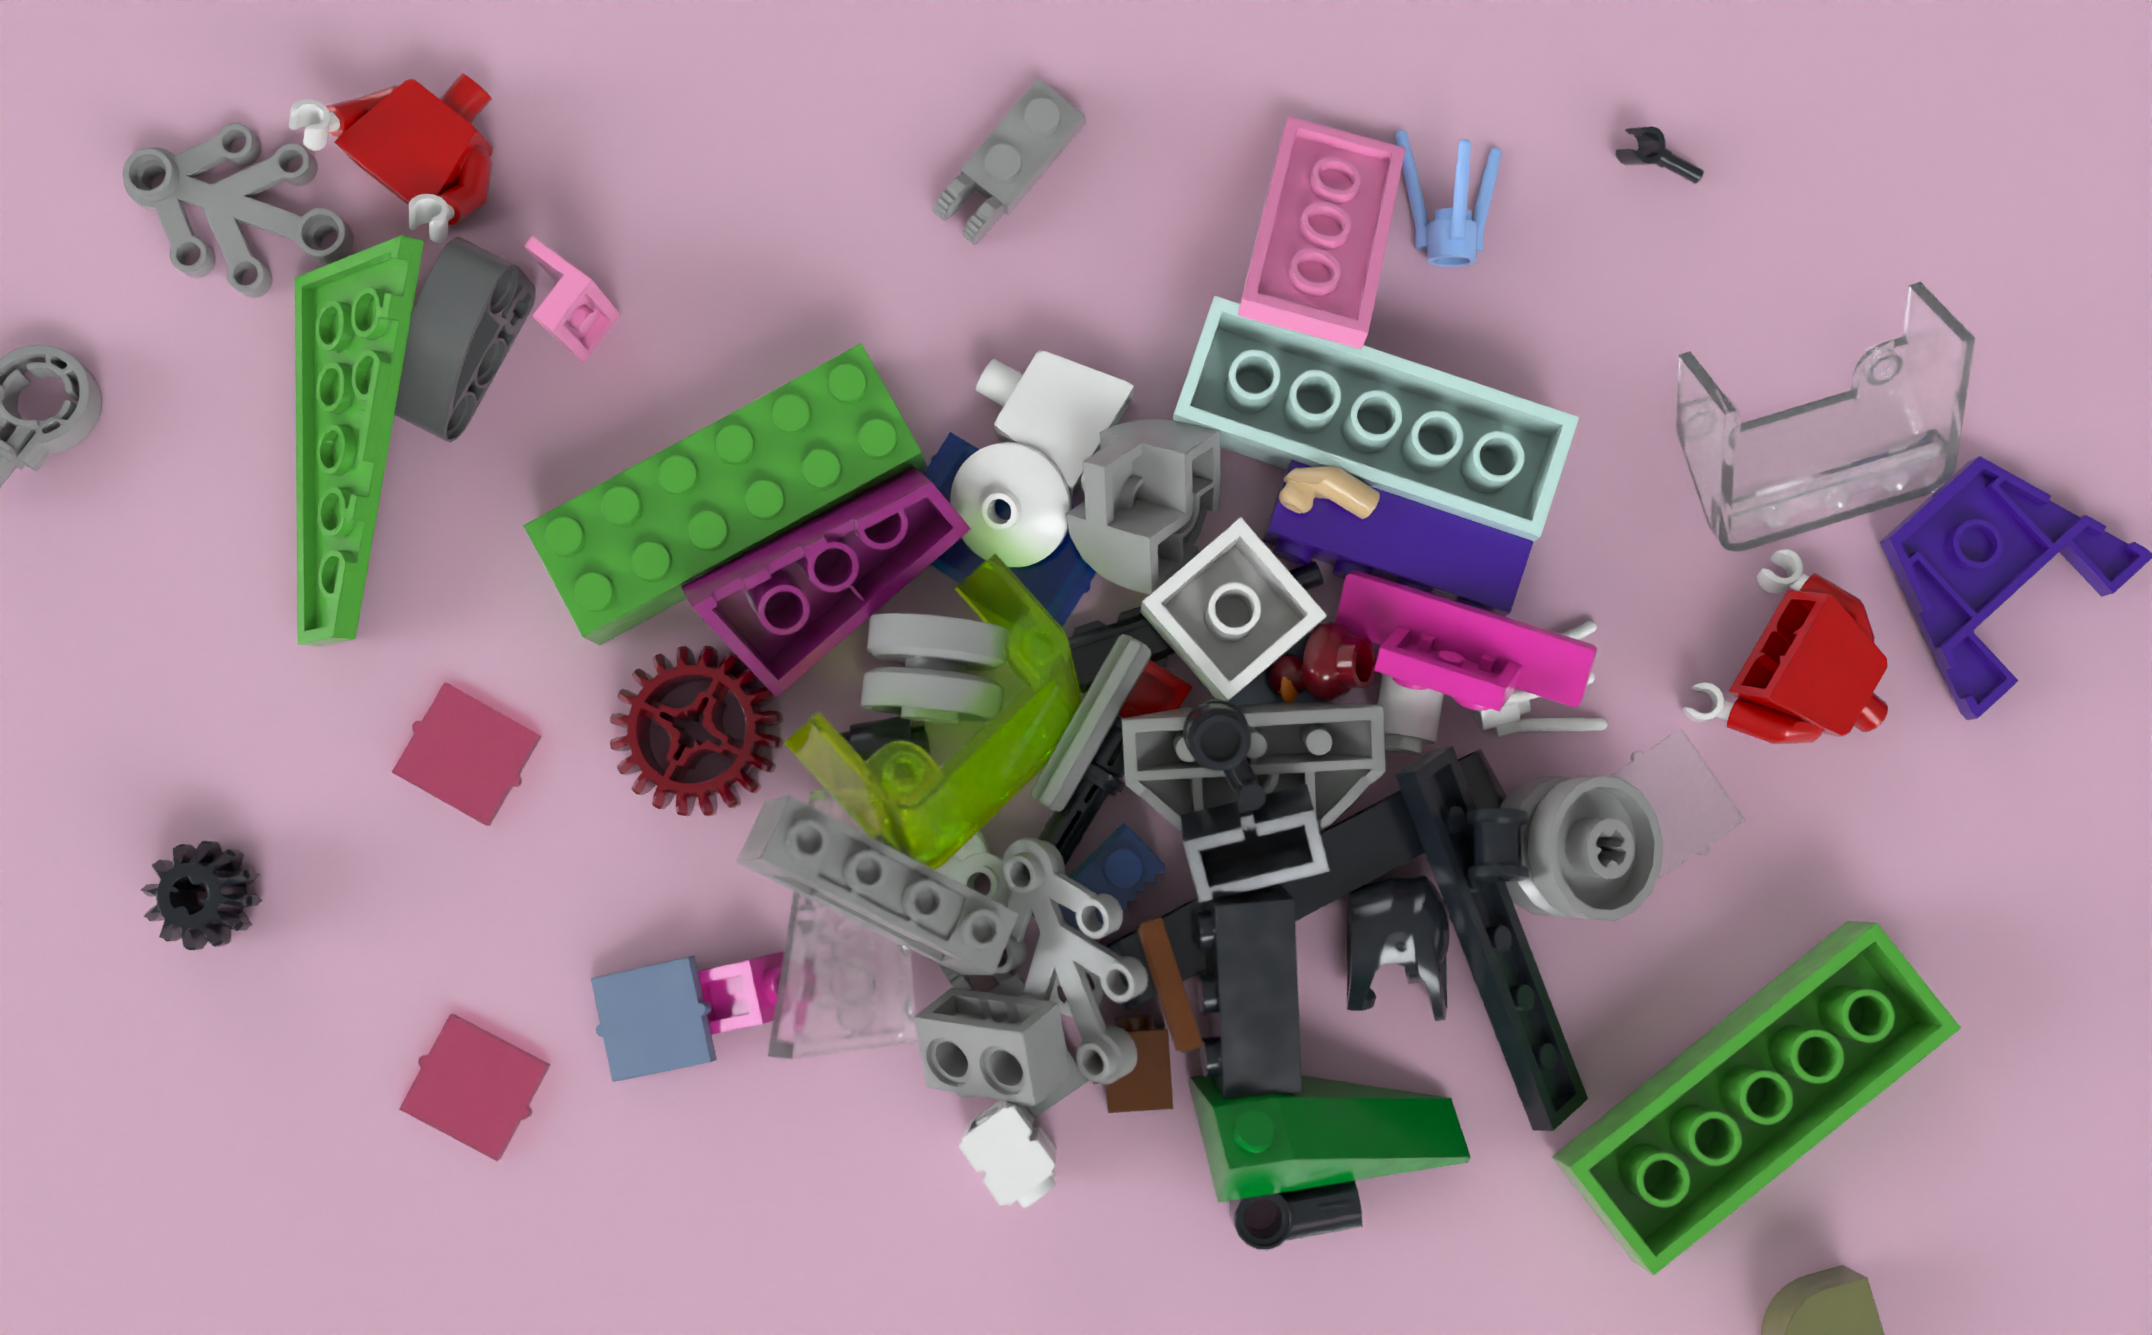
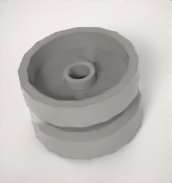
M897 613L872 615L869 619L866 650L876 658L905 664V667H880L865 673L863 676L860 707L877 712L901 715V718L924 722L957 724L960 721H1000L1002 718L1004 687L990 678L965 673L966 671L994 670L1007 663L1010 631L998 625L962 618Z
M1540 776L1519 784L1502 802L1500 808L1520 809L1527 812L1528 822L1521 826L1522 865L1529 868V879L1505 882L1513 903L1535 915L1615 921L1635 912L1652 893L1661 870L1663 844L1656 813L1643 793L1622 778L1606 776H1576L1574 778Z

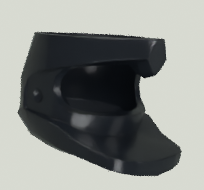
M1425 875L1414 878H1389L1348 893L1347 1010L1364 1011L1372 1008L1376 1000V994L1370 986L1375 972L1383 964L1396 963L1404 966L1408 984L1424 982L1435 1022L1446 1020L1447 952L1450 937L1449 917L1444 900L1438 889Z

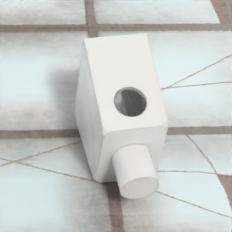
M1039 350L1023 375L993 358L982 373L977 383L976 391L1003 406L994 423L995 434L1000 441L1025 444L1045 454L1063 474L1071 499H1073L1082 485L1083 461L1100 451V431L1120 422L1132 402L1134 386L1122 379L1047 351Z

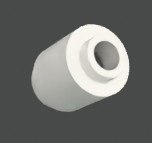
M1382 674L1377 705H1382L1384 711L1385 749L1420 755L1422 754L1423 744H1436L1444 693L1432 689H1408L1397 684L1392 676Z

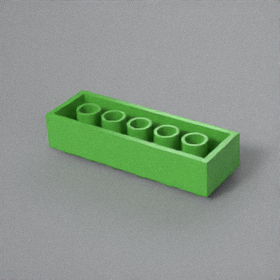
M862 343L528 522L523 527L582 637L602 645L687 599L681 586L913 466L918 471L928 467L921 449Z
M1846 921L1555 1153L1552 1158L1629 1258L1654 1276L1949 1039L1961 1027L1877 922Z

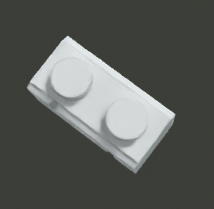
M998 1100L968 1122L959 1148L976 1172H985L983 1182L1000 1206L1007 1204L1009 1206L1018 1200L1021 1206L1026 1208L1055 1186L1056 1183L1053 1178L1056 1173L1053 1169L1056 1165L1057 1147L1040 1124L1033 1125L1034 1116L1028 1107H1017L1015 1103H1009V1101Z

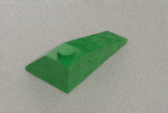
M1204 1075L1193 1076L1188 1081L1218 1203L1468 1163L1471 1158L1452 1098L1302 1076V1092L1224 1099L1212 1077L1205 1078Z

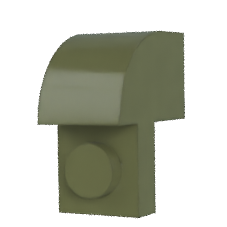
M1844 1265L1799 1277L1785 1285L1768 1305L1761 1327V1335H1885L1868 1278Z

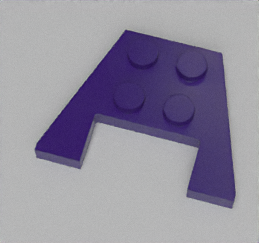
M1981 456L1968 461L1880 541L1959 712L1966 720L1978 719L2019 681L1977 637L1974 630L2056 554L2060 552L2101 597L2115 593L2152 559V553L2147 548L2136 542L2128 544L2104 531L2106 526L2087 515L2081 517L2050 501L2051 495Z

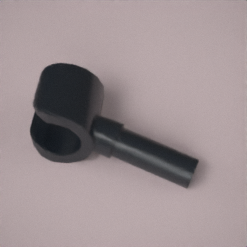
M1650 126L1625 129V132L1634 135L1637 139L1638 150L1617 149L1615 154L1622 164H1656L1659 167H1665L1694 184L1698 183L1704 173L1702 169L1676 156L1671 150L1665 148V137L1659 128Z

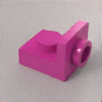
M783 951L698 971L704 1001H708L711 1004V1011L707 1014L711 1035L765 1024L797 1013L795 978L789 969L787 957Z

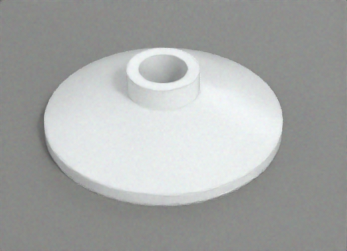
M1001 442L978 450L962 464L955 476L951 489L950 504L971 528L961 538L974 553L990 563L1004 567H1024L1037 563L1050 555L1060 545L1068 531L1065 514L1072 510V503L1066 480L1050 458L1031 446L1016 442ZM997 499H1002L1009 504L1011 508L1009 520L1000 518L996 513L994 505Z

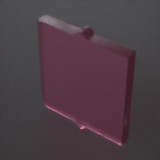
M444 682L422 721H415L412 724V730L415 733L392 773L485 826H490L512 787H519L522 784V778L519 775L542 735L453 685Z
M453 1013L447 1018L429 1054L423 1055L418 1059V1065L421 1069L399 1110L493 1160L499 1161L521 1120H525L532 1115V1109L529 1105L551 1064Z

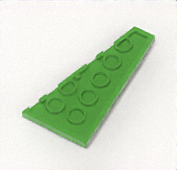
M401 235L295 277L298 645L324 646L356 639L424 240Z

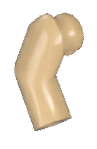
M1336 466L1295 468L1284 477L1283 480L1286 485L1279 493L1280 503L1287 509L1299 514L1310 511L1314 499L1321 498L1330 499L1361 519L1367 518L1373 512L1380 497L1378 491Z

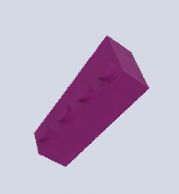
M913 466L681 586L691 607L777 698L971 528L937 487Z

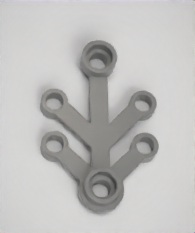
M236 123L226 125L219 131L216 137L177 155L162 148H146L134 152L127 159L123 167L125 189L136 203L144 208L156 210L172 246L170 250L172 264L190 277L201 278L208 275L215 266L216 256L209 245L194 236L182 202L204 210L229 266L227 278L230 285L250 298H257L268 292L272 285V274L267 266L254 258L239 222L297 241L299 247L314 260L324 264H330L345 258L352 249L353 232L350 226L339 215L329 209L317 208L301 216L249 198L285 181L294 186H303L314 179L317 173V162L299 144H285L275 152L273 157L213 184L194 179L193 177L226 160L236 166H248L258 159L261 152L260 141L245 126ZM246 137L245 147L240 152L231 153L232 143L237 138ZM295 157H303V165L298 171L293 173L287 172L290 160ZM166 173L164 181L157 188L152 189V181L155 176ZM330 232H337L338 238L330 248L322 249L321 242L323 237ZM200 248L199 260L195 264L187 266L185 263L187 254L193 249ZM251 268H257L258 275L255 282L244 286L242 284L244 273Z
M1032 837L1017 840L1004 853L1002 873L1011 891L1007 908L1019 913L1005 947L1008 959L1002 954L995 972L1005 973L1024 963L1027 949L1023 939L1033 913L1040 929V936L1024 991L1016 997L1049 1001L1057 975L1082 1038L1076 1056L1080 1072L1090 1081L1100 1084L1113 1083L1132 1072L1137 1062V1049L1133 1039L1124 1029L1115 1025L1105 1026L1082 966L1101 977L1104 992L1110 999L1116 1002H1126L1140 995L1146 989L1148 982L1147 973L1144 966L1137 959L1128 956L1122 958L1091 939L1101 938L1119 929L1123 920L1121 906L1113 896L1105 893L1096 894L1064 875L1065 866L1063 858L1057 848L1051 843ZM1058 903L1076 912L1077 923L1082 932L1065 923ZM1096 907L1103 915L1104 924L1100 923L1096 917ZM1120 971L1126 975L1129 988L1121 981Z

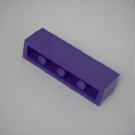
M1291 460L1284 477L1295 468L1312 466ZM1282 480L1262 539L1263 542L1274 545L1273 554L1303 565L1309 564L1310 558L1334 566L1332 573L1344 580L1352 570H1357L1504 617L1511 613L1534 541L1374 487L1372 488L1380 494L1379 501L1373 512L1365 519L1357 517L1330 499L1321 498L1314 499L1310 511L1299 514L1287 509L1280 503L1279 493L1286 485L1284 480Z

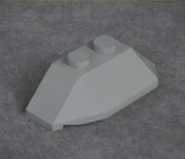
M1318 701L1235 705L1245 716L1251 732V746L1245 758L1259 780L1265 794L1307 784L1320 834L1371 783L1373 784L1386 772L1384 711L1382 705ZM1194 707L1123 718L1125 785L1143 798L1178 830L1182 832L1181 815L1236 801L1238 802L1240 813L1251 811L1241 805L1223 771H1214L1203 767L1187 749L1183 738V725L1188 713Z

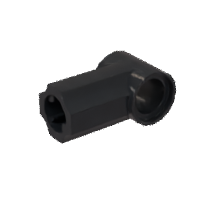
M1355 1181L1230 1201V1217L1239 1237L1247 1245L1258 1250H1270L1288 1240L1363 1227L1361 1203ZM1268 1199L1277 1205L1275 1221L1269 1227L1262 1230L1248 1227L1244 1223L1246 1208L1253 1201Z

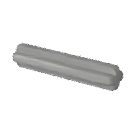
M1125 634L1117 638L1031 789V796L1036 801L1054 811L1061 812L1065 809L1151 658L1152 650L1147 645Z

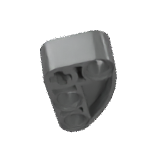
M455 237L445 245L425 281L411 315L394 415L447 442H453L464 432L534 305L536 297L535 286L517 265L461 237Z

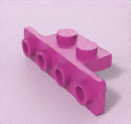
M1352 570L1345 577L1335 623L1344 625L1355 637H1366L1371 642L1381 645L1374 671L1392 676L1397 684L1413 690L1432 689L1453 696L1458 704L1466 708L1479 711L1492 709L1500 712L1515 689L1571 707H1578L1584 698L1597 653V648L1593 644L1357 570Z

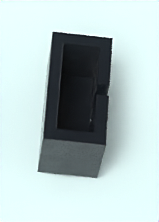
M1307 784L1266 794L1265 803L1257 810L1240 813L1238 802L1236 801L1181 815L1183 845L1199 903L1329 871Z

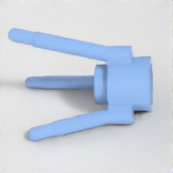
M1405 130L1397 131L1395 135L1397 146L1406 148L1402 171L1416 227L1415 249L1427 250V262L1435 266L1461 267L1476 263L1477 252L1483 251L1484 227L1502 155L1501 150L1497 147L1490 150L1472 218V211L1467 209L1471 142L1468 139L1460 140L1455 172L1453 208L1436 210L1434 212V221L1429 223L1407 132Z

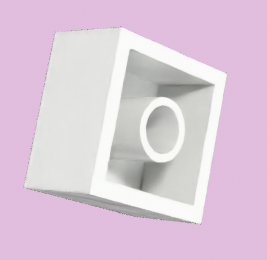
M1239 518L1142 601L1140 609L1142 615L1216 699L1228 702L1327 616L1242 518Z

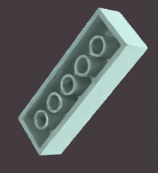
M1214 295L1172 420L1220 430V448L1286 470L1291 460L1312 467L1336 466L1368 486L1534 542L1541 537L1579 417L1363 345L1362 349L1237 316L1239 303Z

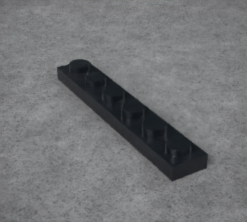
M1453 746L1433 749L1395 774V777L1532 1130L1554 1131L1587 1101L1588 1097L1506 883L1482 882L1468 879V869L1474 866V826L1467 823V812L1477 810Z

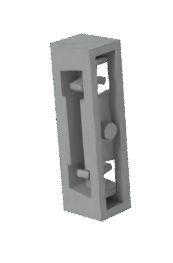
M790 795L764 802L736 863L961 975H994L1019 913Z

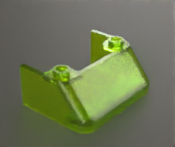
M996 553L962 581L955 590L985 623L1008 629L1004 640V655L1010 668L1026 686L941 767L922 748L905 741L892 742L883 746L864 762L820 712L815 714L784 741L787 747L869 837L933 870L948 862L1044 768L1082 701L1072 653L1065 631Z

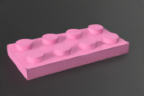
M1287 116L1237 316L1362 349L1369 332L1406 148Z

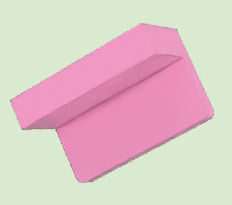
M532 236L524 247L557 283L532 316L566 351L584 363L621 314L590 277Z

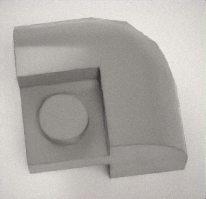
M1140 419L1116 424L1100 431V451L1083 461L1081 483L1085 493V501L1065 514L1073 543L1081 557L1100 576L1119 586L1151 595L1200 553L1198 547L1194 546L1202 530L1207 510L1219 511L1221 491L1220 430L1170 419Z

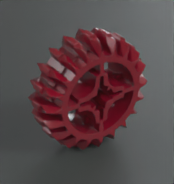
M680 646L676 653L677 667L674 668L671 661L665 655L657 654L653 657V664L658 672L656 677L653 678L649 673L640 668L636 669L632 674L634 680L643 687L638 695L625 689H621L618 692V698L622 702L632 705L629 716L621 713H613L611 715L610 723L627 728V736L615 737L610 741V747L615 751H631L632 755L622 760L617 766L620 774L629 775L640 770L642 771L632 786V791L635 794L644 795L657 785L652 802L654 807L664 810L676 795L675 807L677 814L690 816L694 809L696 798H698L703 815L713 816L717 813L718 794L721 795L724 803L729 808H736L741 805L740 796L735 788L737 784L740 783L751 793H757L761 789L759 781L750 774L754 767L769 773L774 771L776 764L760 755L763 746L772 749L782 748L783 739L775 735L765 734V726L782 723L783 715L779 711H761V707L770 703L775 698V695L767 687L751 692V689L758 683L759 678L749 668L736 677L741 663V659L736 654L730 652L723 658L717 668L718 654L714 647L704 646L700 652L698 664H696L691 649L687 646ZM693 681H711L706 692L699 691L695 700L685 708L675 709L661 703L666 695L681 685ZM729 689L738 699L744 712L746 723L744 743L730 736L723 727L722 718L727 704L723 701ZM699 715H705L702 726L710 731V735L722 740L723 744L720 746L708 740L704 743L695 740V747L691 748L689 745L691 744L692 736L684 731V727L674 723L672 718L676 717L686 722H689L691 719L699 723ZM652 720L663 726L670 735L671 745L666 756L670 763L666 771L657 762L651 748L650 725ZM719 753L735 760L726 771L713 779L700 783H682L688 770H695L699 761L708 754Z

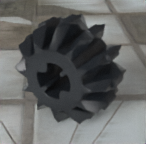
M202 841L197 849L191 844H180L173 848V861L158 860L156 863L151 864L161 881L159 884H147L141 889L145 895L156 897L157 905L150 908L143 917L149 921L165 920L159 938H163L167 942L178 941L182 938L183 947L187 950H201L207 942L213 947L225 946L231 942V929L244 931L252 926L243 908L258 906L263 900L256 894H247L246 886L253 883L260 874L254 869L239 870L244 854L237 849H227L222 852L221 845L217 841ZM200 885H205L208 891V898L199 899V902L205 906H200L197 900V892H205V889Z

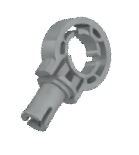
M30 345L11 351L0 358V488L16 468L22 470L24 466L38 471L50 454L64 452L82 442L93 430L99 419L102 396L97 380L75 357L60 348L49 345ZM30 371L38 379L55 377L63 380L66 393L78 401L77 405L73 401L65 400L62 409L54 417L40 422L38 420H22L21 414L18 413V397L21 391L31 383L24 373Z

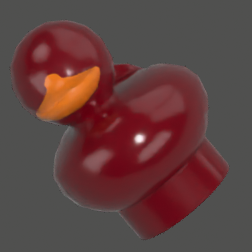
M1333 622L1318 624L1308 637L1303 659L1297 655L1283 654L1268 667L1266 677L1269 687L1275 693L1282 696L1286 703H1292L1304 690L1314 699L1324 702L1337 701L1348 694L1352 688L1364 689L1370 685L1374 677L1376 665L1374 647L1368 638L1355 637L1344 625Z

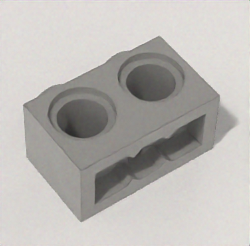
M950 988L914 1016L928 1088L955 1092L960 1097L971 1098L980 1096L1009 1101V1103H1015L1017 1107L1036 1106L1042 1102L1052 1090L1071 1074L1059 1002Z

